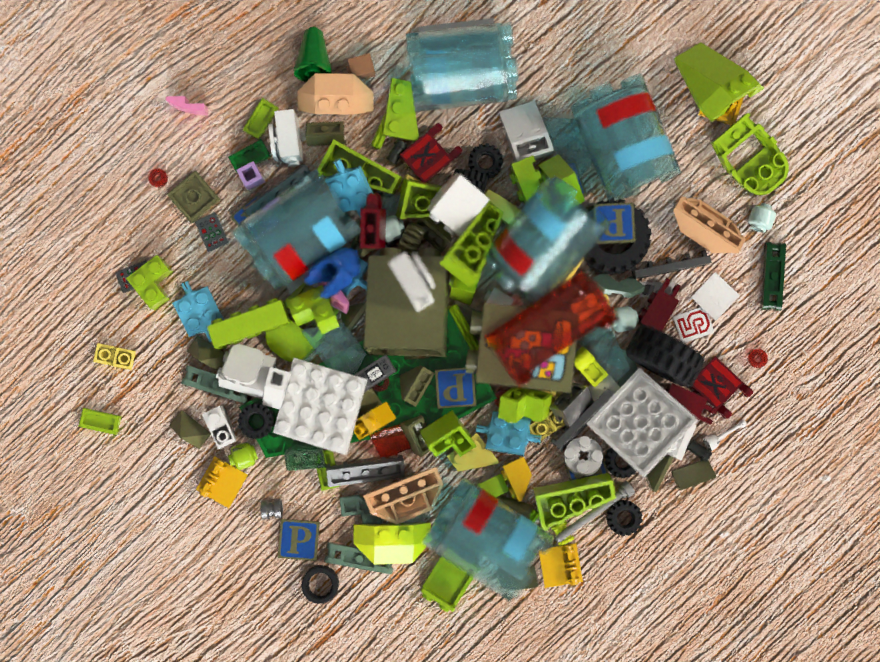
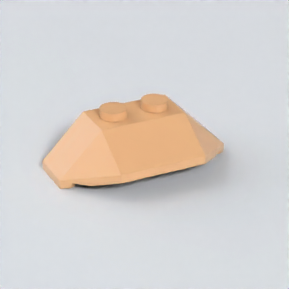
M315 73L297 91L299 111L312 114L350 115L374 111V92L354 73Z
M682 196L673 210L680 232L711 253H739L746 240L732 220L702 200Z
M437 467L381 487L364 495V498L372 515L394 524H399L433 510L444 484Z

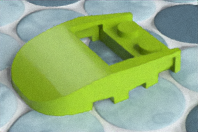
M746 113L712 141L711 145L723 168L739 185L749 193L766 195L784 182L789 172V164L784 153L780 152L776 145L778 142L775 138L771 137L764 130L763 126L755 124L749 118L751 115ZM754 134L764 148L736 171L726 156Z
M305 282L302 283L288 298L284 300L286 310L289 308L286 302L287 299H290L301 293L309 291L315 287H313L312 285H308V283ZM331 306L336 317L340 310ZM290 320V324L266 332V342L275 354L283 360L292 363L293 358L307 359L323 343L328 332L321 334L319 329L313 337Z

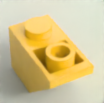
M385 402L358 418L353 432L360 441L390 423L396 417L388 403Z
M524 456L503 464V470L500 471L504 480H509L511 488L508 489L512 498H517L519 502L523 500L532 476Z

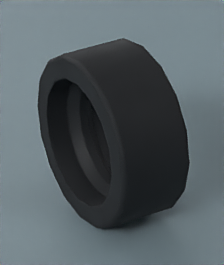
M319 565L312 567L302 579L301 587L307 600L316 604L329 602L338 591V575L328 566ZM318 573L326 574L332 582L331 590L323 596L313 594L309 587L311 577Z

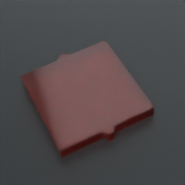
M400 424L387 429L383 428L381 431L370 434V438L380 457L386 458L398 455L400 452L411 449Z

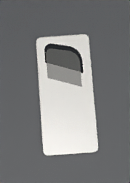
M640 282L645 286L644 292L640 293V297H649L652 291L656 292L660 289L663 282ZM670 282L664 292L670 295L674 283Z

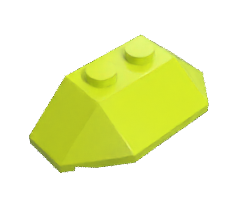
M431 523L353 524L354 545L373 564L413 563L431 542Z

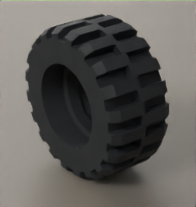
M611 198L605 202L603 200L599 201L597 204L625 203V200L619 199V201H614V198ZM635 204L636 241L630 243L629 247L619 254L607 253L598 244H595L594 206L592 205L583 215L577 227L576 246L577 250L581 253L580 255L585 257L584 259L590 268L594 267L600 273L603 271L611 275L613 273L621 274L634 268L644 258L651 244L650 236L652 232L651 228L648 227V218H644V212L641 209L637 210Z
M641 325L637 328L626 349V355L632 361H635L654 374L686 388L694 384L705 363V357L699 351L672 335L648 325Z

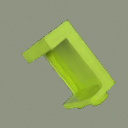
M445 549L420 589V592L423 593L422 597L430 602L432 600L439 603L438 607L446 612L449 610L454 612L456 605L469 584L478 574V570Z

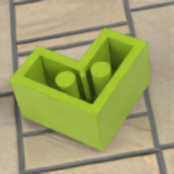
M559 154L538 165L541 171L542 182L544 184L547 183L551 193H554L552 199L557 207L560 206L566 212L585 201L575 172Z
M159 255L154 256L126 278L152 310H156L170 299L159 283L173 273V271Z
M322 285L287 299L286 302L297 327L315 319L321 334H324L340 326L328 298L320 297V294L324 291Z
M514 386L500 397L498 418L504 419L508 423H517L523 417L530 418L534 422H542L550 414L552 394L533 388Z
M450 411L420 431L427 447L435 457L451 447L454 448L460 457L477 447L468 430L453 411Z

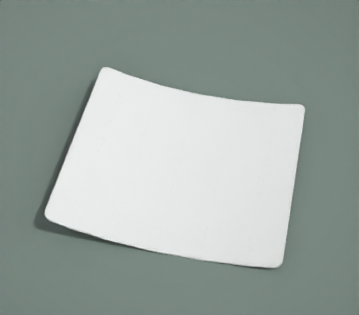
M714 273L697 290L692 299L717 321L740 295L717 273Z

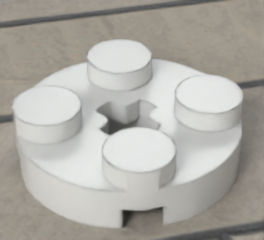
M587 436L575 438L566 446L564 452L565 464L576 475H592L601 467L603 460L602 449L595 440ZM580 453H587L588 460H580Z

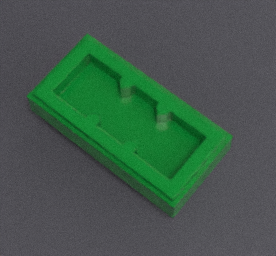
M260 139L230 155L228 158L236 171L253 161L257 165L270 158L271 155L263 140Z

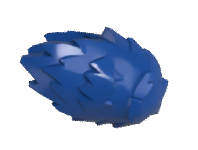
M344 248L319 259L317 263L311 266L304 282L308 283V285L328 282L320 297L327 299L336 295L341 289L343 290L352 283V279L360 274L361 262L358 251L352 248Z

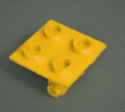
M214 456L196 490L199 491L200 495L207 496L230 508L248 474Z
M576 543L538 549L545 588L567 584L577 585L578 582H583Z

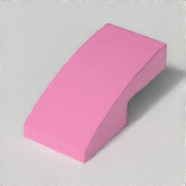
M166 96V101L181 111L196 115H208V108L204 103L189 104V100L185 96Z
M318 282V286L322 285L323 289L328 284V282ZM340 290L339 293L330 297V305L347 314L349 301Z

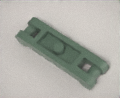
M190 365L186 366L185 371L187 372L185 378H182V384L244 404L247 403V394L240 393L236 395L234 394L235 391L220 387L219 381L216 378L217 374ZM194 374L198 375L196 382L192 380Z
M333 542L327 543L328 554L324 559L326 563L393 574L392 564H384V566L373 564L357 547ZM336 551H341L340 558L335 557Z

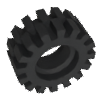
M489 143L485 145L479 144L478 147H474L473 151L470 152L468 160L470 171L481 173V175L488 177V180L499 174L503 164L500 150L496 149L494 145L490 146ZM489 155L493 160L492 166L487 169L481 168L478 164L480 156Z
M466 169L454 170V174L457 172L479 191L485 192L488 177Z
M250 404L244 407L238 415V427L241 429V433L245 434L248 438L258 439L265 437L274 427L273 421L275 419L272 411L262 404ZM253 414H260L263 418V425L259 429H254L249 424V418Z
M613 448L607 450L604 462L607 470L612 475L619 478H629L637 473L630 464L625 468H619L615 462L618 453Z
M621 500L610 506V509L607 510L606 520L608 526L616 534L630 536L632 533H636L638 528H641L640 524L643 523V515L636 504L628 500ZM623 510L629 511L632 516L631 522L627 525H621L617 521L619 512Z

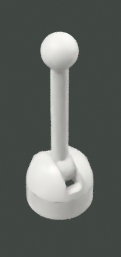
M740 420L739 424L719 436L714 434L707 435L703 438V442L707 448H710V451H713L719 446L721 438L740 427H745L747 423L745 420Z

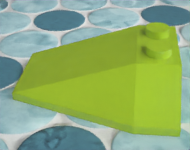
M703 43L695 45L674 58L698 108L711 122L725 114L729 106L745 95L751 98L764 89L746 69Z

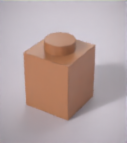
M370 53L348 59L349 66H346L348 73H354L360 80L376 76Z

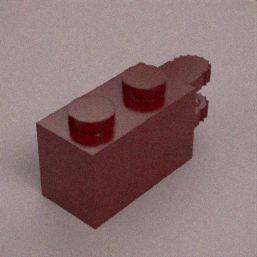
M370 193L367 196L366 208L361 209L360 248H385L386 209H382V198L379 193Z
M666 278L660 289L656 292L652 291L648 297L647 302L649 304L646 309L642 308L640 311L638 324L648 325L663 331L679 303L675 296L681 286L676 284L670 295L665 293L664 291L670 284V279Z
M674 383L668 384L666 388L667 393L698 420L712 425L713 421L710 418L701 416L703 409L712 414H716L718 411L706 405L707 398Z

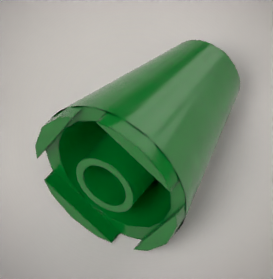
M310 27L304 31L295 62L294 76L303 82H307L315 73H332L324 35L317 27Z

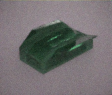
M294 439L290 448L284 452L287 471L326 467L324 448Z

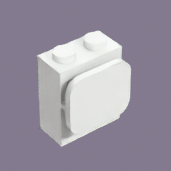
M294 109L275 111L276 128L273 124L268 126L272 156L276 162H280L281 158L284 164H288L289 167L299 166V163H303L304 160L298 117Z
M456 172L450 181L444 184L432 198L427 210L431 212L429 217L437 223L442 221L445 224L444 229L451 235L456 233L461 236L490 199Z
M406 252L404 254H397L391 259L389 266L416 311L419 312L434 302L431 292L426 285L428 284L433 289L435 288L434 283L415 252L411 254L413 260L409 259Z
M242 344L231 345L230 350L224 354V365L222 368L219 367L216 375L219 386L263 399L270 367H276V358L264 355L259 349Z

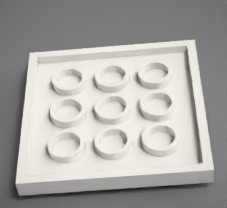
M293 358L289 382L282 408L278 412L273 433L346 455L368 379Z
M639 368L587 422V425L641 476L645 477L694 426L698 419Z

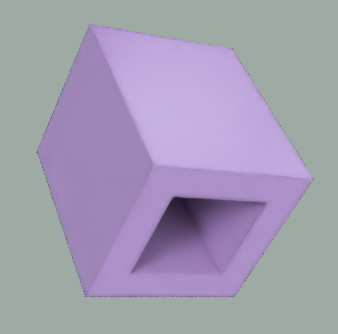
M254 161L236 170L248 191L265 183Z

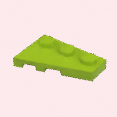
M391 78L382 135L416 142L419 139L411 82Z

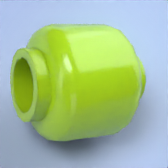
M248 442L233 446L231 454L228 455L231 466L235 465L238 470L253 466L255 460L258 459L254 445L250 446Z

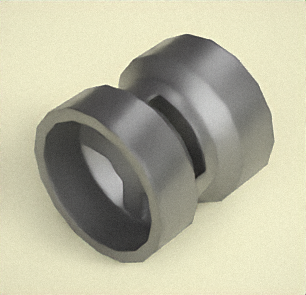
M275 499L273 503L268 500H261L262 520L269 519L273 515L276 519L283 517L281 499Z

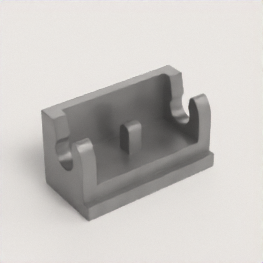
M573 382L571 393L563 392L550 406V410L553 411L558 422L563 419L566 426L571 427L594 401L587 386Z

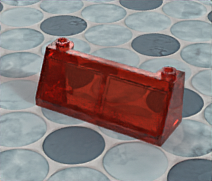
M582 270L486 335L484 339L519 388L531 381L533 376L531 371L596 327L608 329L619 319L598 283Z

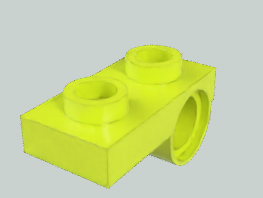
M582 346L575 352L574 367L595 388L609 374L585 347Z

